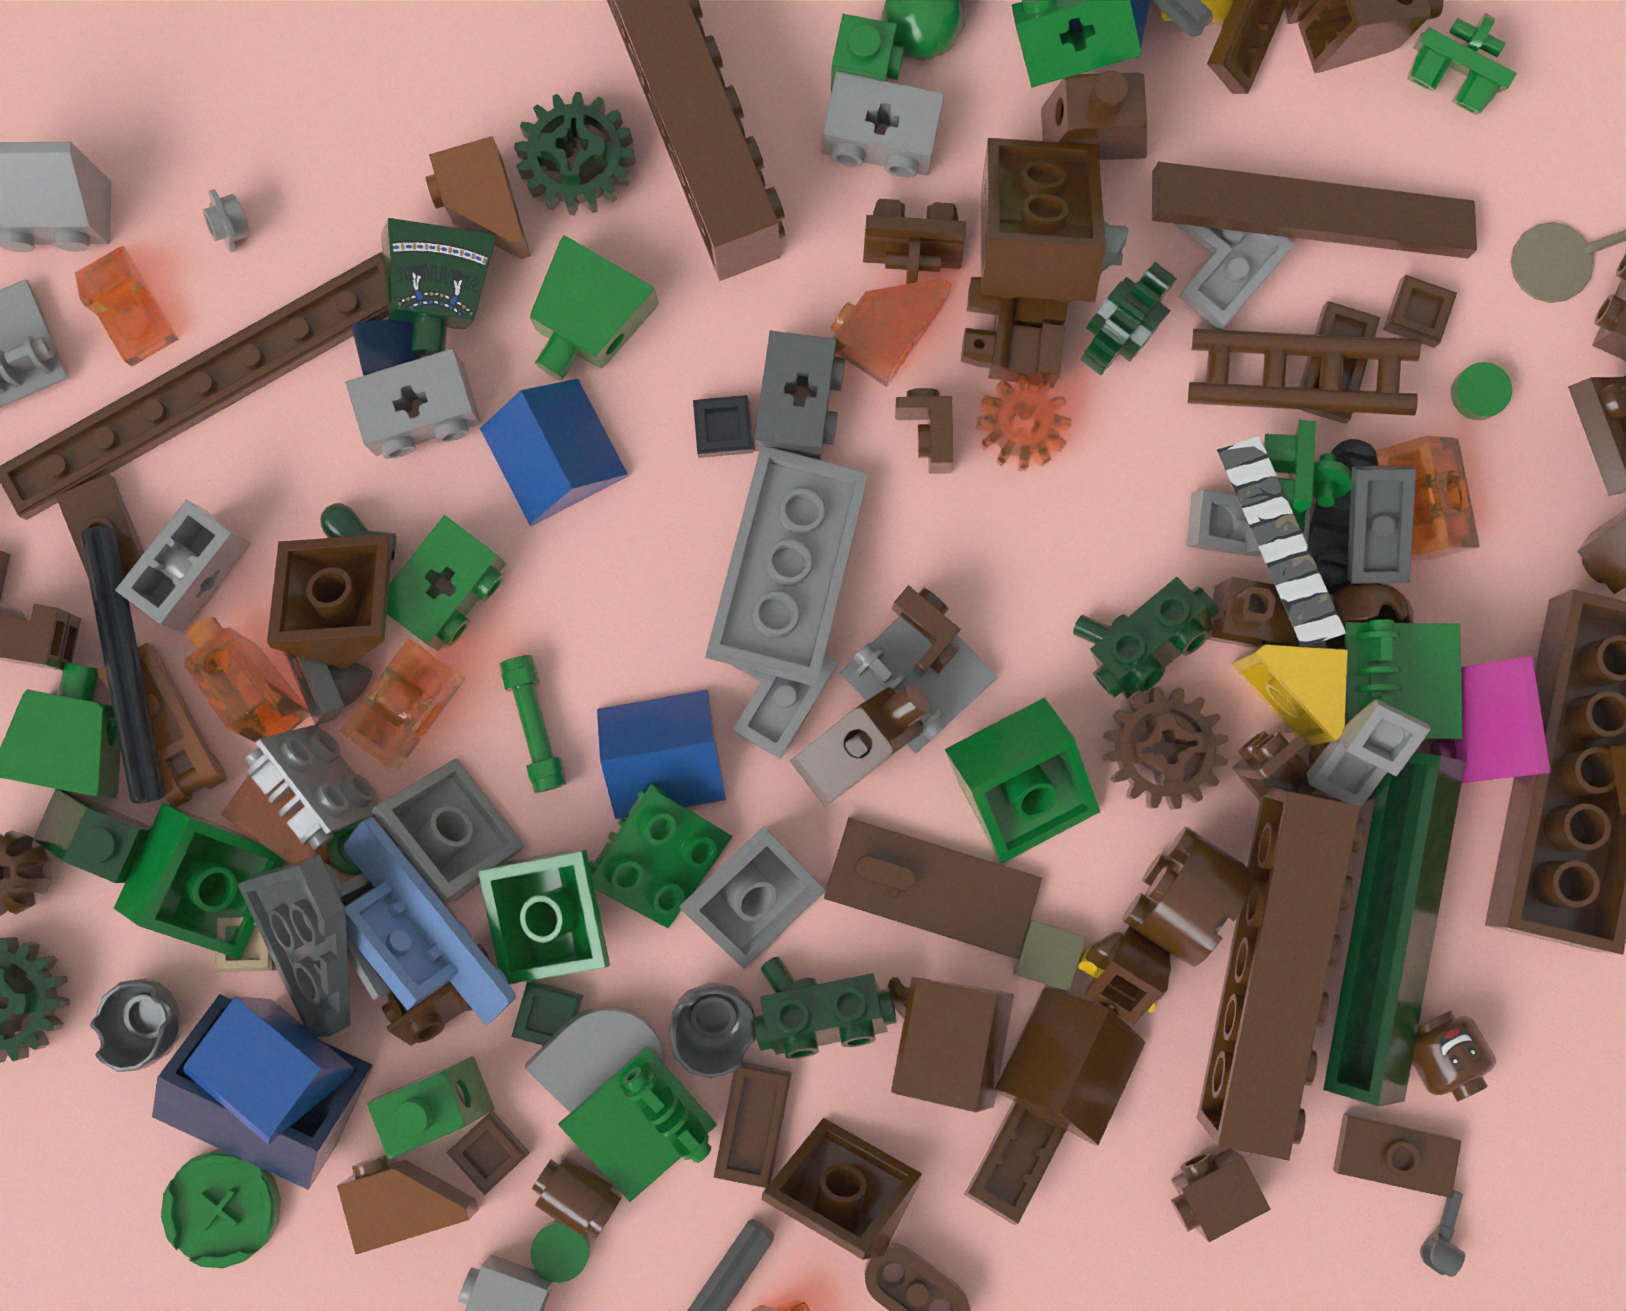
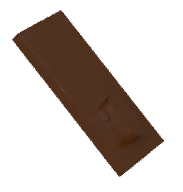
M848 817L823 899L1019 959L1042 877Z

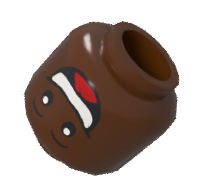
M1450 1010L1418 1026L1417 1037L1413 1047L1412 1065L1429 1093L1444 1095L1452 1092L1458 1102L1488 1087L1483 1076L1493 1070L1496 1058L1472 1018L1467 1016L1455 1018Z

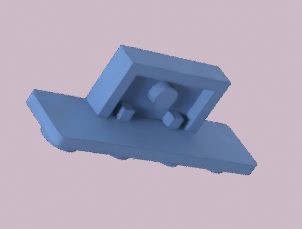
M368 817L360 822L343 847L345 852L374 886V889L344 907L346 934L407 1010L416 1006L450 981L481 1021L488 1025L516 999V993L509 986L506 976L498 967L492 965L472 940L466 926L454 918L422 875L416 871L399 850V846L390 834L383 830L373 817Z

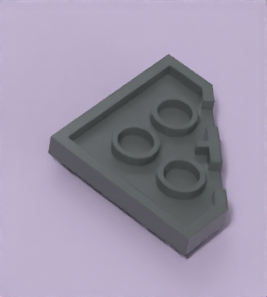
M320 855L256 874L238 883L237 885L303 1025L316 1038L332 1036L350 1026L346 914L339 897L342 894L341 884L335 871L328 864H324Z

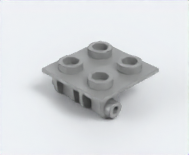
M26 279L0 290L1 408L69 379L31 286Z
M899 616L873 642L865 645L840 673L865 700H868L887 687L892 688L897 693L907 684L915 685L924 693L929 701L930 711L918 720L922 726L923 733L908 744L917 754L998 677L958 635L952 642L960 649L943 670L937 674L933 669L929 668L920 677L913 671V668L933 644Z
M311 725L261 738L255 742L258 748L245 758V761L250 766L247 773L265 795L271 794L268 800L272 805L282 801L293 792L296 794L295 797L280 809L279 814L282 818H285L303 807L287 821V824L303 845L310 843L315 851L327 845L334 838L333 832L362 822L368 817H375L372 810L378 803L374 799L375 794L371 785L363 777L352 771L341 757L340 747L336 740L327 732L320 730L318 726Z

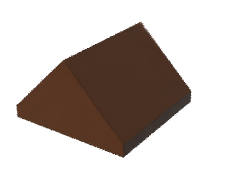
M376 534L278 541L267 637L268 645L273 649L347 669L383 642L385 639L393 542L391 535Z
M912 976L891 1092L975 1113L994 1108L997 1093L994 1089L999 1081L1014 994Z
M1045 987L1030 1014L994 1091L1085 1141L1098 1146L1146 1042L1110 1007Z
M823 1117L763 1191L761 1200L860 1259L865 1260L884 1255L920 1183L922 1173Z

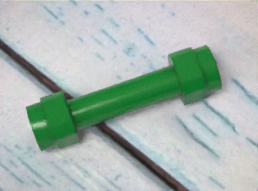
M532 655L518 656L499 663L504 688L508 692L513 691L532 764L527 765L526 768L534 793H541L567 785L562 759L553 755L534 685L539 684L540 679Z

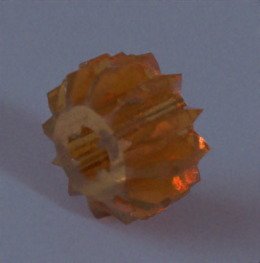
M1025 374L1019 377L1016 391L1008 382L1001 380L996 386L998 398L991 395L983 397L980 406L988 414L977 417L975 427L980 431L991 432L981 441L980 446L984 451L991 450L997 446L1001 448L996 464L1004 466L1010 455L1017 456L1016 466L1018 471L1024 472L1029 467L1030 455L1040 466L1044 467L1051 460L1048 449L1061 452L1067 442L1058 432L1069 430L1072 420L1065 415L1056 414L1066 404L1064 396H1056L1051 400L1046 398L1051 386L1048 381H1042L1037 391L1030 390V379ZM1017 414L1022 420L1029 418L1034 420L1035 423L1030 433L1025 427H1019L1015 430L1012 426Z

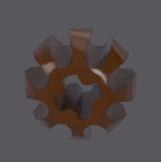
M14 830L5 833L4 836L0 834V916L7 913V911L17 915L36 905L34 892L46 893L52 877H45L42 871L43 866L47 862H51L45 848L42 846L32 848L33 838ZM5 868H10V878H4L3 871Z

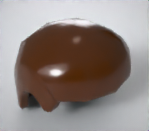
M1351 583L1341 587L1333 594V604L1343 627L1345 622L1369 623L1370 620H1394V623H1414V611L1410 601L1402 592L1386 583ZM1344 634L1326 640L1327 647L1329 649H1339L1341 642L1344 640Z

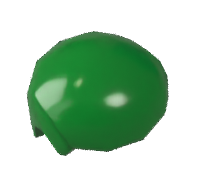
M886 0L881 17L884 22L897 24L895 45L904 46L903 57L921 61L941 56L950 51L965 27L964 7L961 0Z

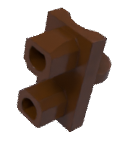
M880 198L876 202L873 215H866L863 262L885 264V269L906 270L905 286L917 287L919 271L940 272V268L961 269L963 245L966 236V221H959L957 208L954 203L934 202L932 205L927 206L926 219L905 217V204L901 203L900 200Z

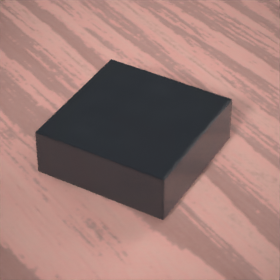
M748 395L693 400L698 458L753 453Z

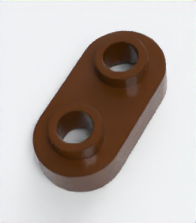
M890 1243L883 1256L867 1259L864 1270L867 1290L871 1297L887 1310L929 1311L931 1303L936 1299L942 1298L951 1304L949 1311H970V1305L963 1289L908 1247ZM892 1263L898 1264L904 1269L902 1278L896 1282H889L882 1276L883 1269Z

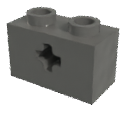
M769 331L754 438L756 451H760L761 445L821 460L823 444L834 445L838 412L828 411L830 390L841 391L845 358L835 357L836 339ZM798 386L808 387L809 397L806 398L804 407L794 406L793 396L796 395Z

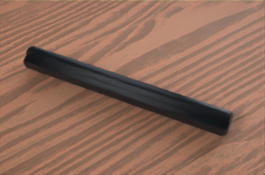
M108 526L91 527L83 530L80 537L129 797L133 803H150L164 798L165 789L129 601L115 591L124 579L116 532Z

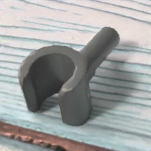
M1453 1190L1452 1198H1446L1436 1233L1430 1235L1420 1249L1421 1259L1427 1266L1440 1275L1446 1274L1449 1277L1456 1276L1465 1261V1252L1450 1243L1455 1232L1454 1228L1463 1198V1193Z

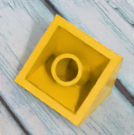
M1263 645L1238 657L1231 663L1236 671L1292 732H1301L1309 741L1305 747L1336 741L1342 735L1345 728L1347 650Z

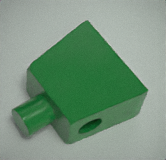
M563 235L530 314V320L536 331L549 339L536 359L535 364L544 372L562 381L577 356L596 367L603 368L656 309L659 302L655 287Z
M64 662L57 695L29 689L22 694L0 747V778L96 797L117 798L121 749L113 707L107 704L92 702L98 679L96 671L98 668Z
M474 1056L373 1098L367 1103L388 1159L462 1129L495 1109ZM457 1084L464 1093L466 1106H464L459 1098Z

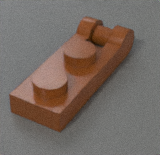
M145 643L138 647V653L165 789L164 797L171 806L178 808L192 800L191 793L204 786L212 789L226 781L227 776L221 763L206 743L155 646ZM104 666L96 671L110 695ZM187 753L194 767L179 774L171 761Z

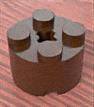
M1185 826L1176 836L1168 850L1167 855L1170 857L1168 858L1159 853L1146 870L1142 881L1150 887L1145 895L1139 893L1125 912L1122 921L1179 960L1185 961L1192 967H1196L1212 953L1223 937L1217 933L1227 919L1235 921L1254 885L1255 874L1244 863Z

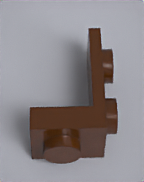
M1265 730L1261 731L1239 749L1238 753L1243 758L1231 767L1259 801L1262 796L1263 785L1312 794L1317 790V788L1309 785L1306 773L1310 767L1297 753L1309 743L1301 732L1276 731L1268 735Z

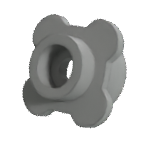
M215 189L209 190L210 207L203 209L204 219L214 241L224 239L230 253L236 251L234 241L250 236L248 223L242 207L234 194L219 198Z

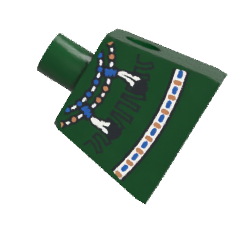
M394 218L387 219L382 229L381 243L389 319L414 323L413 353L430 356L446 351L447 328L467 329L472 324L477 313L496 234Z

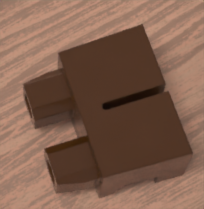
M971 277L966 312L995 315L994 330L965 328L961 362L977 367L989 368L988 378L1053 388L1061 371L1065 326L1063 325L1066 321L1068 302L1023 297L1008 299L1000 296L981 295V277Z
M1230 577L1215 585L1213 601L1217 605L1219 612L1211 618L1213 629L1209 631L1207 640L1255 649L1263 645L1301 647L1275 584ZM1326 640L1306 647L1325 649Z
M0 601V661L63 671L64 662L72 663L81 618L57 607L34 604L29 621L26 620L24 613L19 608Z

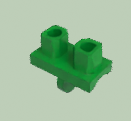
M1484 13L1476 26L1458 17L1451 26L1449 33L1466 41L1465 45L1430 27L1425 32H1422L1413 46V49L1418 52L1413 60L1407 79L1425 89L1434 91L1448 67L1465 75L1466 78L1452 102L1477 115L1493 100L1497 92L1499 93L1509 88L1517 73L1477 52L1481 49L1498 57L1506 42L1489 34L1496 18Z
M1299 420L1295 436L1265 433L1263 446L1274 471L1289 474V479L1278 478L1302 534H1304L1306 510L1311 507L1312 497L1317 498L1319 506L1331 507L1334 505L1336 498H1340L1350 491L1352 477L1349 467L1341 462H1337L1336 456L1331 453L1322 454L1319 457V461L1314 462L1316 421Z

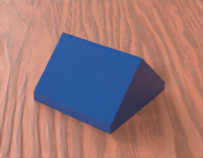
M578 378L520 390L480 428L530 526L629 477Z
M708 690L597 709L600 763L615 820L621 817H629L628 812L639 798L637 793L640 789L646 791L651 783L660 787L670 795V799L683 807L726 800Z
M235 996L185 1063L183 1072L265 1143L270 1144L353 1075L355 1068L318 1037L316 1038L305 1026L272 999Z

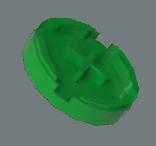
M216 1149L191 1158L176 1172L163 1193L161 1220L167 1240L175 1250L180 1249L185 1256L189 1257L190 1262L200 1267L224 1269L245 1262L269 1242L279 1222L281 1198L275 1177L270 1172L221 1149Z

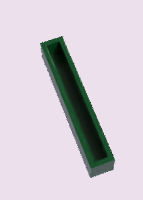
M1415 751L1397 776L1387 772L1377 785L1324 1081V1091L1375 1106L1405 1102L1413 1059V1047L1417 1037L1466 763L1464 760Z

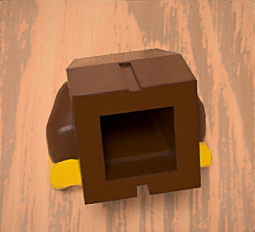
M1130 926L1124 933L1113 932L1082 953L1077 968L1093 977L1085 994L1103 1006L1108 1007L1112 1005L1114 1007L1113 1011L1135 1025L1146 1011L1154 1012L1158 1000L1168 990L1171 971L1170 953Z

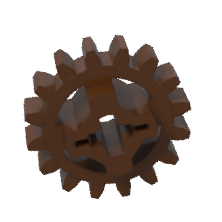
M1160 687L1150 689L1149 703H1146L1138 694L1130 697L1128 701L1133 712L1130 714L1120 709L1116 710L1112 717L1120 725V729L1108 730L1103 735L1104 739L1115 743V751L1103 755L1104 762H1117L1119 770L1110 778L1111 781L1116 783L1127 780L1131 784L1126 793V797L1129 800L1136 799L1142 793L1147 794L1146 805L1150 809L1158 808L1162 797H1166L1170 810L1181 808L1182 794H1185L1193 803L1201 801L1203 796L1199 785L1216 787L1220 781L1210 771L1212 767L1225 766L1228 763L1227 758L1216 754V746L1228 742V735H1214L1211 728L1218 723L1221 717L1218 713L1207 717L1200 713L1205 699L1202 697L1194 699L1189 704L1184 703L1185 695L1182 688L1174 689L1168 700L1165 699ZM1175 714L1185 718L1197 733H1189L1178 725ZM1147 715L1148 720H1145L1147 731L1139 742L1129 744L1134 727ZM1163 737L1165 742H1175V745L1185 743L1188 746L1169 755L1168 763L1165 755H1155V752L1144 754L1142 750L1154 747V744L1161 742ZM1201 753L1196 770L1184 781L1183 778H1186L1184 767L1194 754ZM1141 763L1155 774L1156 783H1159V785L1143 778L1133 764Z

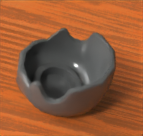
M144 978L119 982L104 994L97 1009L96 1017L90 1023V1027L98 1034L100 1040V1048L95 1053V1056L101 1063L117 1072H126L147 1068L168 1055L176 1045L181 1033V1015L172 992L160 982Z
M708 982L686 991L676 1003L669 1021V1033L674 1058L689 1073L710 1079L738 1070L741 1067L745 1053L756 1039L755 1013L750 1001L736 987L717 982Z

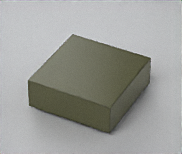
M1030 919L1019 959H1017L1013 974L1070 992L1086 937Z

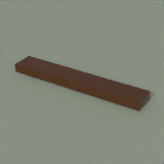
M1159 161L1152 170V221L1466 259L1477 250L1475 200Z

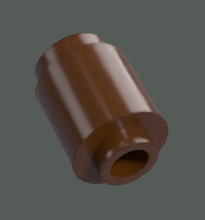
M568 1155L561 1165L550 1159L532 1187V1190L540 1195L535 1207L579 1236L586 1232L595 1239L622 1199L610 1191L613 1186L612 1184Z

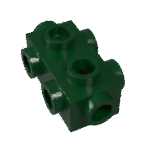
M1175 577L1129 617L1126 614H1122L1113 621L1111 626L1081 615L1075 623L1073 634L1095 644L1090 648V651L1098 668L1092 673L1100 685L1111 697L1116 698L1122 693L1128 699L1138 690L1144 692L1156 685L1163 677L1165 668L1181 654L1187 656L1198 650L1207 640L1209 631L1213 629L1211 618L1219 612V609L1202 588L1196 586L1190 590L1178 577Z
M779 956L771 958L761 967V971L775 991L774 994L760 996L763 1015L754 1017L756 1037L761 1051L773 1049L776 1055L785 1054V1058L788 1059L806 1058L819 1052L818 1046L841 1042L843 1047H859L870 1044L876 1040V1034L888 1032L887 1025L897 1023L890 989L880 990L874 973L817 984L815 978H803L795 981Z

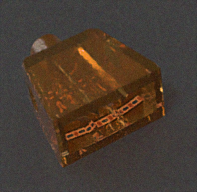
M215 617L204 618L189 629L187 637L197 650L185 659L184 666L227 729L253 742H257L261 738L292 731L311 716L304 702L256 643L230 627L224 629Z

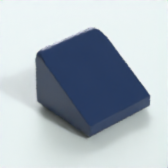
M387 319L361 321L351 324L363 375L422 358L420 354L412 352L414 323Z

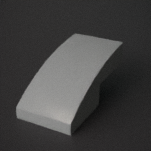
M1205 489L1192 492L1187 547L1263 557L1236 495ZM1311 507L1306 510L1303 537L1307 546Z
M1376 699L1360 711L1345 726L1342 735L1336 741L1330 742L1306 773L1309 785L1344 802L1359 805L1361 809L1387 772L1395 776L1399 774L1430 732V727L1427 723Z

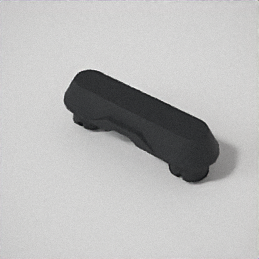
M1359 439L1342 441L1331 452V454L1336 456V461L1348 466L1351 472L1352 466H1378L1375 448L1371 444ZM1351 489L1346 495L1336 498L1334 505L1331 507H1321L1316 501L1310 528L1308 548L1330 595H1333L1341 587L1351 584L1347 579Z

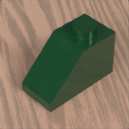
M55 789L33 840L63 862L113 883H125L151 826L72 792Z

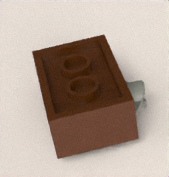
M988 137L981 187V295L1000 296L1008 299L1023 297L1053 299L1060 302H1095L1101 273L1110 265H1122L1124 255L1122 250L1126 245L1129 231L1127 226L1109 225L1104 221L1098 145Z

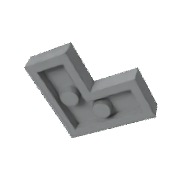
M1174 224L1212 255L1178 297L1217 330H1222L1295 244L1283 236Z
M826 654L824 655L816 686L734 666L760 682L732 731L781 760L839 662Z

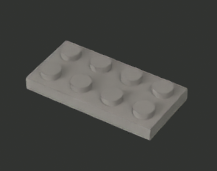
M761 445L705 658L812 686L817 685L869 473Z

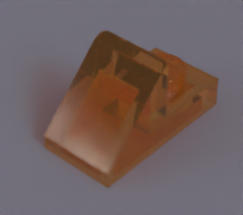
M124 246L116 248L74 273L80 301L98 316L123 361L129 366L136 365L179 340Z

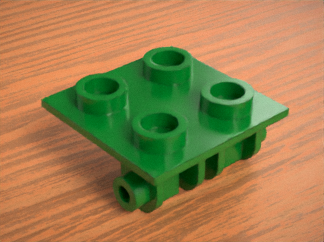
M1394 620L1344 623L1346 632L1344 634V650H1347L1345 726L1366 706L1378 699L1427 723L1430 727V732L1424 739H1462L1460 623H1394Z
M651 783L646 791L639 790L637 793L639 798L628 812L629 817L627 820L622 817L618 820L617 823L621 826L618 833L612 831L607 837L611 840V843L608 842L596 860H591L589 864L595 890L669 929L681 911L679 906L694 893L733 836L669 798L670 795Z
M646 1046L561 1120L558 1125L624 1197L631 1202L680 1158L684 1160L691 1159L694 1163L703 1161L711 1151V1146L708 1143V1133L717 1126V1123L656 1054Z

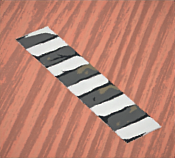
M1253 437L1216 449L1301 647L1303 648L1346 634L1260 437Z

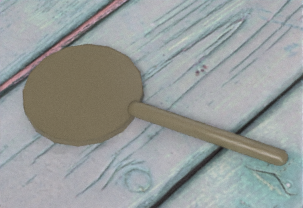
M1554 222L1536 225L1523 233L1513 247L1510 261L1513 278L1522 291L1535 300L1548 303L1567 301L1580 293L1591 279L1594 265L1592 253L1626 241V230L1587 243L1584 237L1570 226Z

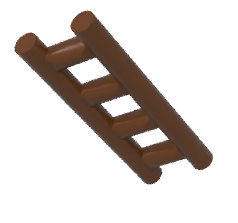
M1193 328L1191 351H1208L1206 382H1189L1187 404L1416 415L1418 394L1399 392L1401 361H1419L1421 339ZM1230 354H1264L1262 385L1228 384ZM1287 355L1321 357L1319 388L1285 387ZM1344 358L1378 360L1376 391L1342 390Z

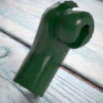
M334 503L324 509L320 517V524L328 538L390 534L393 539L391 560H394L396 533L369 531L353 509L346 504Z

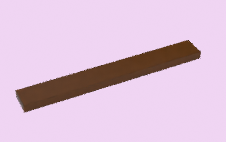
M382 252L0 465V483L18 516L25 520L32 518L58 503L55 495L105 474H110L353 337L351 324L361 321L383 320L388 317Z

